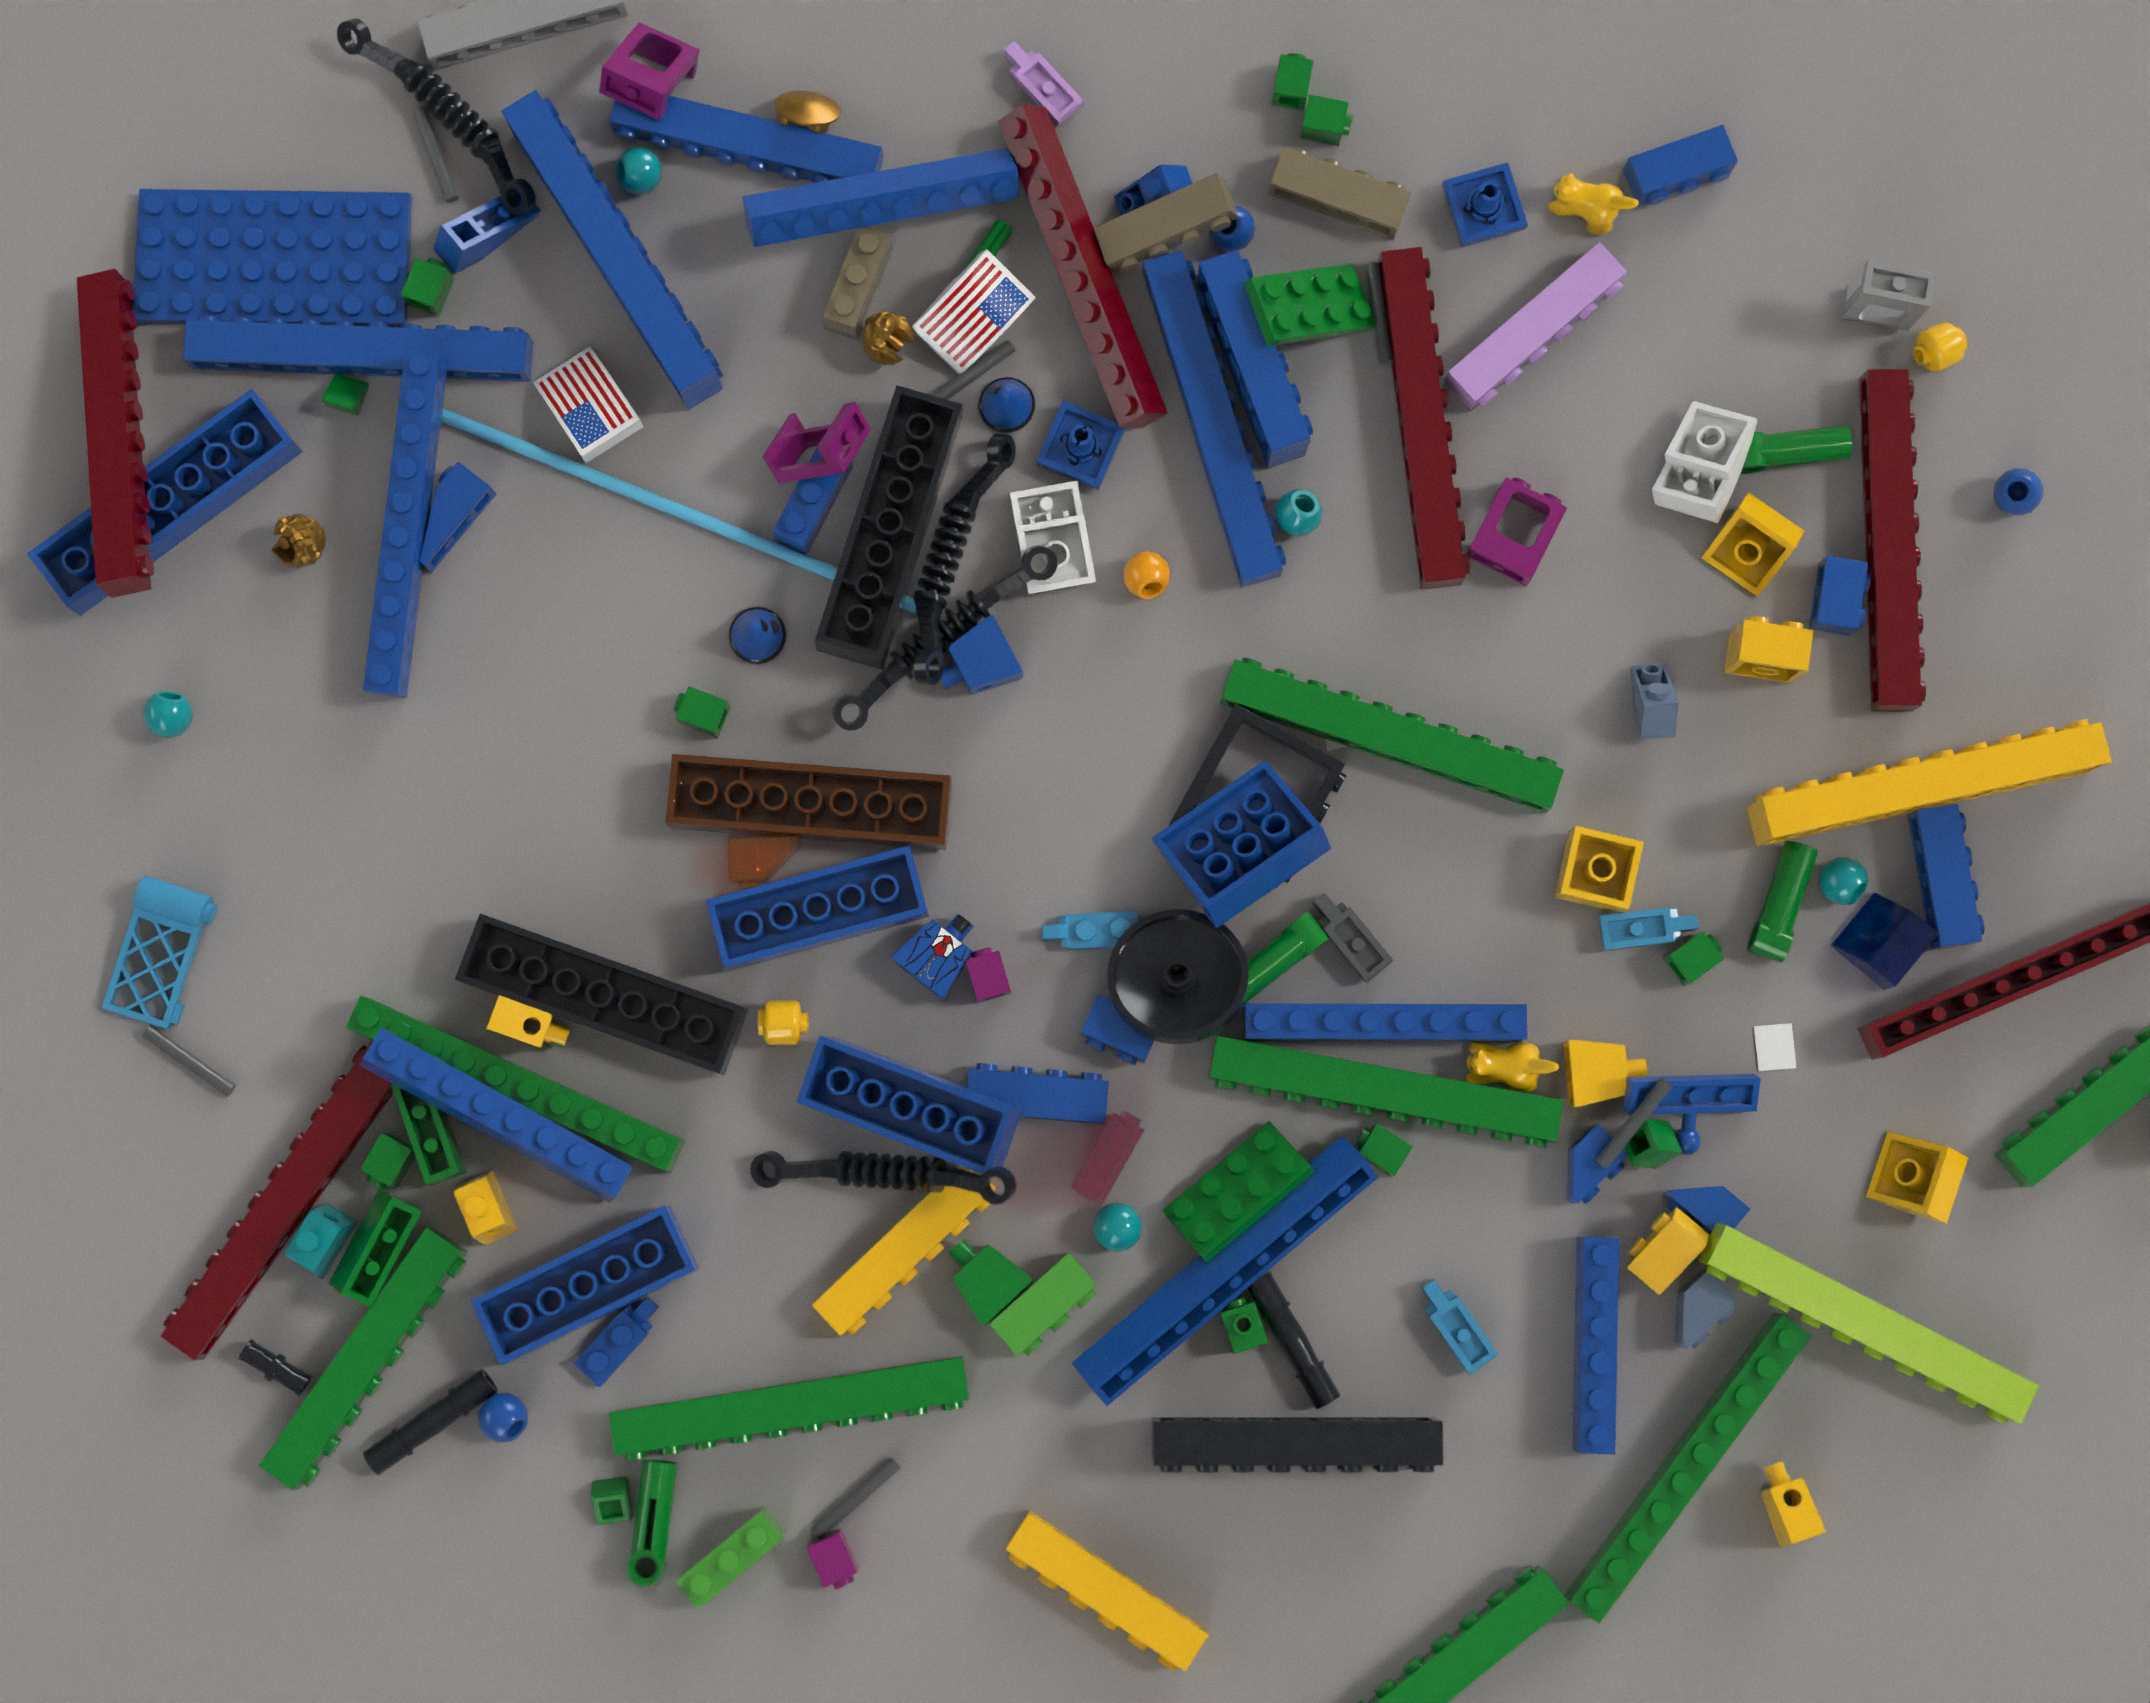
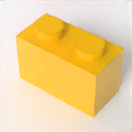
M1677 1207L1669 1215L1663 1212L1652 1224L1651 1229L1653 1232L1646 1239L1642 1236L1639 1237L1628 1250L1631 1256L1627 1268L1659 1295L1706 1248L1710 1235Z

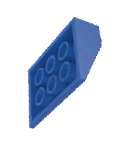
M1266 760L1152 837L1154 844L1216 929L1331 850L1323 827Z

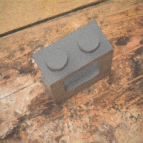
M1868 260L1864 266L1861 285H1847L1841 318L1908 331L1931 307L1936 273Z

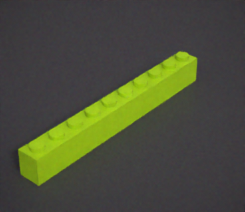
M1715 1224L1708 1238L1706 1248L1698 1259L1699 1262L1708 1266L1705 1271L1706 1273L1722 1281H1726L1727 1277L1738 1281L1737 1289L1753 1297H1757L1759 1292L1770 1298L1768 1303L1770 1306L1787 1314L1790 1308L1801 1313L1802 1315L1799 1320L1818 1330L1821 1324L1832 1329L1831 1337L1847 1345H1851L1852 1341L1863 1345L1864 1347L1861 1352L1876 1360L1882 1361L1884 1356L1895 1362L1893 1366L1895 1370L1912 1378L1915 1372L1926 1377L1925 1385L1941 1393H1944L1946 1388L1957 1393L1955 1400L1972 1409H1975L1977 1404L1988 1409L1987 1417L2004 1425L2007 1424L2008 1420L2022 1424L2039 1388V1385L1727 1225Z

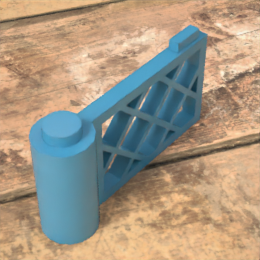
M146 875L140 880L133 899L134 910L101 1008L161 1028L171 1029L172 1023L179 1025L185 1004L179 1003L203 928L207 924L211 925L214 922L218 906L214 904L212 896ZM141 918L152 921L159 934L144 943L137 932ZM162 925L171 927V929L164 931ZM179 930L191 934L186 949L175 953L167 936ZM162 940L170 957L154 965L146 947ZM135 941L137 946L132 948L133 943ZM140 951L148 968L132 976L126 964L130 955ZM184 955L182 963H180L178 958ZM173 962L178 975L175 982L165 987L156 969ZM151 973L159 990L143 998L135 980ZM124 974L126 980L121 982L122 976ZM129 984L137 1002L127 1007L114 1004L118 989ZM173 989L171 996H169L167 991ZM159 995H162L167 1005L163 1019L152 1016L146 1002ZM140 1006L142 1012L133 1009Z

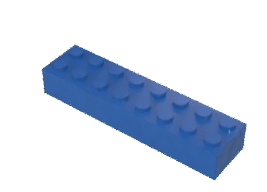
M253 389L243 394L145 467L147 481L144 482V490L150 506L149 512L146 513V518L152 535V542L148 544L152 562H155L302 453V450ZM91 507L27 553L67 608L82 616L109 596L96 585Z

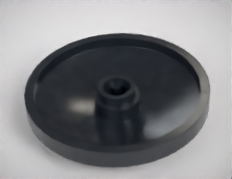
M1186 909L1165 910L1139 920L1120 937L1109 959L1108 987L1116 1011L1123 1021L1137 1033L1161 1043H1193L1221 1031L1234 1019L1241 1009L1248 989L1247 959L1239 940L1224 924L1216 929L1204 913Z

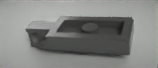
M1324 893L1312 903L1323 917L1318 921L1319 925L1365 983L1369 982L1394 961L1350 907L1347 908L1343 902L1335 906Z

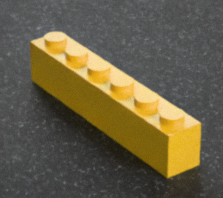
M959 1165L956 1167L958 1169L970 1171L971 1173H977L975 1171H972ZM990 1182L991 1189H992L993 1191H995L996 1188H995L994 1185ZM945 1186L941 1193L931 1191L818 1298L812 1306L840 1336H843L847 1331L853 1336L867 1322L863 1316L872 1307L879 1311L893 1298L889 1291L900 1282L904 1287L919 1273L915 1268L917 1264L924 1258L929 1262L932 1261L945 1248L941 1242L950 1233L956 1238L970 1224L966 1218L975 1209L982 1213L990 1203L986 1202L979 1193L953 1186Z
M1031 1510L1028 1511L1006 1545L1005 1550L1010 1552L1008 1559L1024 1570H1026L1028 1565L1040 1573L1037 1579L1053 1590L1057 1586L1063 1588L1070 1593L1067 1597L1070 1602L1084 1611L1089 1606L1098 1612L1097 1620L1113 1631H1115L1117 1626L1129 1633L1127 1637L1129 1642L1143 1651L1147 1647L1151 1648L1159 1654L1157 1660L1174 1672L1177 1667L1183 1671L1187 1670L1209 1636L1205 1628Z

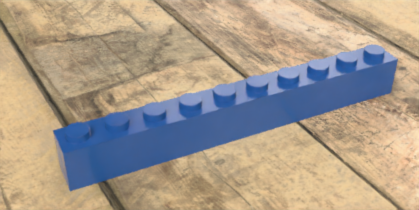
M1182 250L1143 261L1142 273L1241 588L1280 577L1283 570L1282 566L1286 565V558L1282 546H1275L1272 536L1273 533H1276L1275 523L1272 514H1265L1262 501H1266L1265 491L1261 481L1255 482L1252 470L1256 469L1254 456L1251 449L1245 450L1242 438L1246 437L1245 428L1241 417L1235 418L1232 406L1236 405L1234 393L1230 385L1225 387L1222 374L1226 373L1224 361L1221 354L1215 355L1212 343L1216 342L1215 333L1211 322L1205 323L1202 311H1205L1206 307L1201 291L1195 292L1192 280L1196 279L1191 259L1185 261Z
M199 316L198 320H186L183 360L192 369L335 375L337 373L340 375L402 377L405 347L440 350L449 358L446 379L531 382L533 341L527 332L517 327H506L503 331H490L489 328L484 326H471L469 330H456V327L451 325H436L435 329H426L413 323H405L401 325V328L388 327L387 324L380 322H370L367 326H354L353 323L348 321H335L333 325H320V322L315 320H300L299 324H288L286 321L276 318L266 319L265 323L253 322L251 319L244 317H234L232 321H219L215 317Z
M405 347L363 691L373 694L407 698L423 572V565L419 560L430 515L449 358L440 350Z
M1343 1136L1309 1163L1315 1173L1207 1263L1199 1255L1072 1362L1076 1370L1106 1406L1118 1398L1378 1178L1366 1159Z

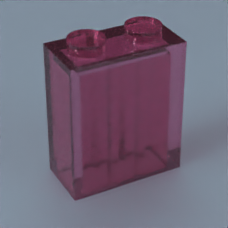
M1124 1110L1120 1116L1113 1112L1071 1189L1102 1206L1144 1132V1129L1139 1127L1141 1120Z

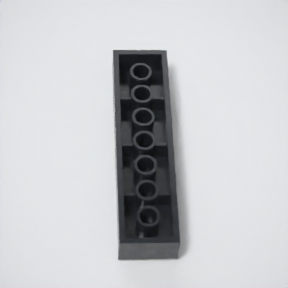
M896 385L815 638L817 651L881 670L884 669L961 424L962 404Z
M479 914L455 980L503 996L723 1076L726 1073L748 1013V1009L743 1006L483 914Z
M1152 1417V1462L1154 1466H1159L1161 1472H1182V1466H1195L1197 1472H1218V1466H1231L1233 1472H1254V1466H1266L1269 1472H1290V1466H1302L1305 1472H1326V1466H1337V1469H1340L1341 1472H1362V1466H1373L1376 1472H1398V1466H1408V1469H1412V1472H1434V1466H1443V1421L1435 1417Z

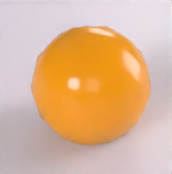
M1143 551L1134 554L1123 569L1125 585L1131 593L1143 599H1151L1161 595L1170 582V567L1158 553Z

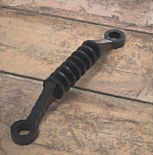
M353 18L340 23L337 29V39L341 48L350 55L359 54L377 63V65L394 72L404 83V88L410 93H415L417 101L424 102L426 110H434V117L437 120H443V126L446 129L453 128L452 135L455 138L462 137V145L471 147V153L476 158L480 157L488 164L501 194L503 205L510 213L520 215L532 210L536 202L532 186L524 179H514L510 166H508V161L505 159L503 147L500 145L499 133L493 128L488 129V122L486 120H478L479 114L475 110L469 111L470 105L466 101L460 102L461 98L458 93H450L451 86L447 83L441 84L442 78L438 74L432 75L433 70L428 64H418L372 41L369 28L362 20ZM351 30L356 34L357 44L351 36ZM515 190L519 192L522 203H519L516 199Z
M994 434L990 438L987 446V463L949 502L944 504L943 512L947 516L940 517L938 522L943 528L936 529L934 533L935 537L940 541L935 540L931 542L930 548L935 553L927 554L926 560L931 565L923 566L922 573L928 578L919 579L918 585L923 590H917L913 595L925 648L917 654L914 662V677L920 684L933 686L942 677L944 662L938 622L947 601L941 596L950 595L951 589L945 583H954L955 576L950 571H957L959 568V563L954 559H960L963 556L964 552L959 547H964L967 544L968 540L963 535L970 534L972 528L967 522L975 520L979 498L986 493L992 486V483L999 478L998 476L1005 469L1009 468L1014 461L1016 447L1014 439L1010 435Z
M1041 545L1028 548L1023 553L1021 567L1015 570L1014 573L1008 574L1006 578L1000 579L976 595L971 590L966 592L969 604L966 605L957 599L955 601L958 609L957 613L946 608L944 611L948 620L945 622L939 619L938 622L942 653L944 654L947 651L943 643L945 639L950 643H954L956 641L955 631L962 635L967 633L965 623H969L973 627L978 625L975 615L979 614L986 619L990 616L988 609L994 605L993 603H997L1000 598L1016 590L1015 588L1024 585L1023 583H1027L1032 579L1041 581L1052 577L1057 569L1055 553ZM1043 553L1047 558V567L1044 571L1036 573L1031 567V560L1036 554ZM916 633L912 635L916 645L914 647L903 642L901 644L905 653L903 656L894 650L890 652L889 655L893 660L870 683L871 685L864 689L865 691H862L858 696L844 695L838 698L832 708V717L835 723L848 731L861 728L867 721L868 709L892 684L896 683L904 675L909 680L914 678L911 666L914 665L917 654L925 649L922 637ZM847 704H856L859 708L858 717L852 722L844 721L841 717L842 708Z
M766 1151L755 1157L750 1167L751 1177L754 1182L764 1188H772L783 1182L784 1179L801 1177L837 1178L838 1184L841 1186H849L852 1183L855 1187H862L865 1183L868 1188H874L878 1184L881 1189H887L891 1184L894 1190H900L904 1185L907 1191H913L917 1186L920 1192H926L930 1187L934 1193H941L945 1186H953L979 1193L986 1202L994 1205L1002 1204L1010 1199L1016 1192L1017 1186L1014 1175L1007 1168L1000 1166L992 1167L980 1175L946 1165L945 1160L939 1157H935L931 1162L927 1156H922L918 1161L917 1157L912 1155L908 1156L905 1160L903 1155H895L892 1159L889 1154H882L879 1158L876 1153H870L866 1157L863 1152H857L853 1156L851 1151H842L838 1159L787 1162L778 1152ZM764 1161H768L774 1166V1178L765 1175L763 1171ZM992 1177H998L1004 1183L1003 1194H997L991 1189L990 1179Z

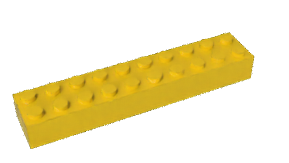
M2088 719L2078 720L2056 730L2052 726L2033 731V734L2024 736L2022 739L2020 734L2007 736L1999 739V742L1989 744V747L1986 741L1966 746V749L1955 752V755L1953 749L1933 753L1932 757L1922 759V762H1920L1918 756L1898 761V764L1890 766L1889 769H1886L1885 764L1872 766L1864 769V772L1855 774L1856 777L1852 776V772H1845L1831 776V779L1823 781L1820 785L1818 779L1798 783L1797 787L1788 789L1789 792H1785L1784 787L1763 791L1762 795L1755 797L1756 802L1746 807L1756 847L1908 814L1917 809L1939 807L2090 773L2112 763L2102 722L2089 724Z

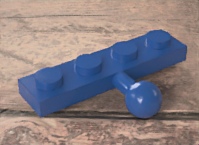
M1755 1074L1627 1077L1623 1111L1628 1115L1634 1113L1661 1078H1664L1673 1086L1651 1115L1683 1114L1681 1128L1675 1132V1136L1683 1152L1681 1154L1691 1155L1701 1145L1700 1135L1695 1130L1697 1113L1757 1111L1761 1078Z

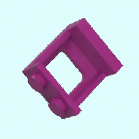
M638 22L602 66L599 93L660 120L666 113L669 95L685 76L693 79L696 75L699 49ZM635 52L668 67V69L664 72H659L632 60L630 57Z
M856 402L844 404L832 424L805 429L797 415L792 413L789 414L762 458L778 483L844 473L871 428ZM817 446L824 458L821 461L795 465L802 453L810 447Z
M1506 477L1466 554H1468L1470 559L1527 586L1568 507L1562 505V501L1552 494L1543 493L1541 495L1531 490V485L1522 479L1512 478L1511 480ZM1510 498L1547 515L1534 544L1530 547H1526L1497 531V524Z

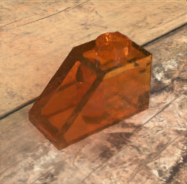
M798 836L728 839L729 881L732 884H737L739 890L757 887L758 883H767L801 848L800 839Z

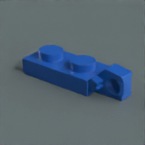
M647 1297L636 1310L631 1305H628L624 1310H621L573 1364L598 1387H601L649 1335L648 1332L653 1326L647 1320L660 1306L650 1297Z

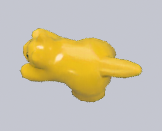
M1570 173L1561 177L1560 182L1555 184L1554 194L1558 200L1551 201L1548 207L1550 212L1558 216L1576 215L1586 220V229L1591 234L1603 235L1612 230L1613 221L1617 217L1619 210L1635 208L1639 205V201L1631 197H1624L1623 192L1617 186L1609 183L1597 185L1586 183L1576 179Z
M1472 1042L1469 1045V1051L1472 1054L1468 1056L1466 1061L1467 1068L1471 1073L1467 1075L1466 1080L1469 1083L1480 1085L1504 1083L1513 1091L1530 1093L1537 1087L1539 1074L1555 1072L1559 1069V1065L1550 1060L1540 1059V1051L1532 1043L1521 1042L1507 1048H1500L1481 1042Z

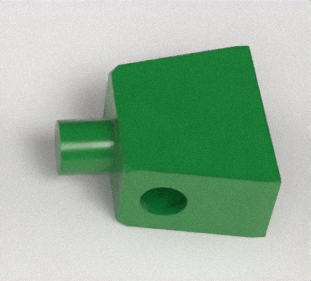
M963 1238L948 1252L962 1267L952 1280L983 1327L1033 1281L1030 1275L989 1244L977 1253Z

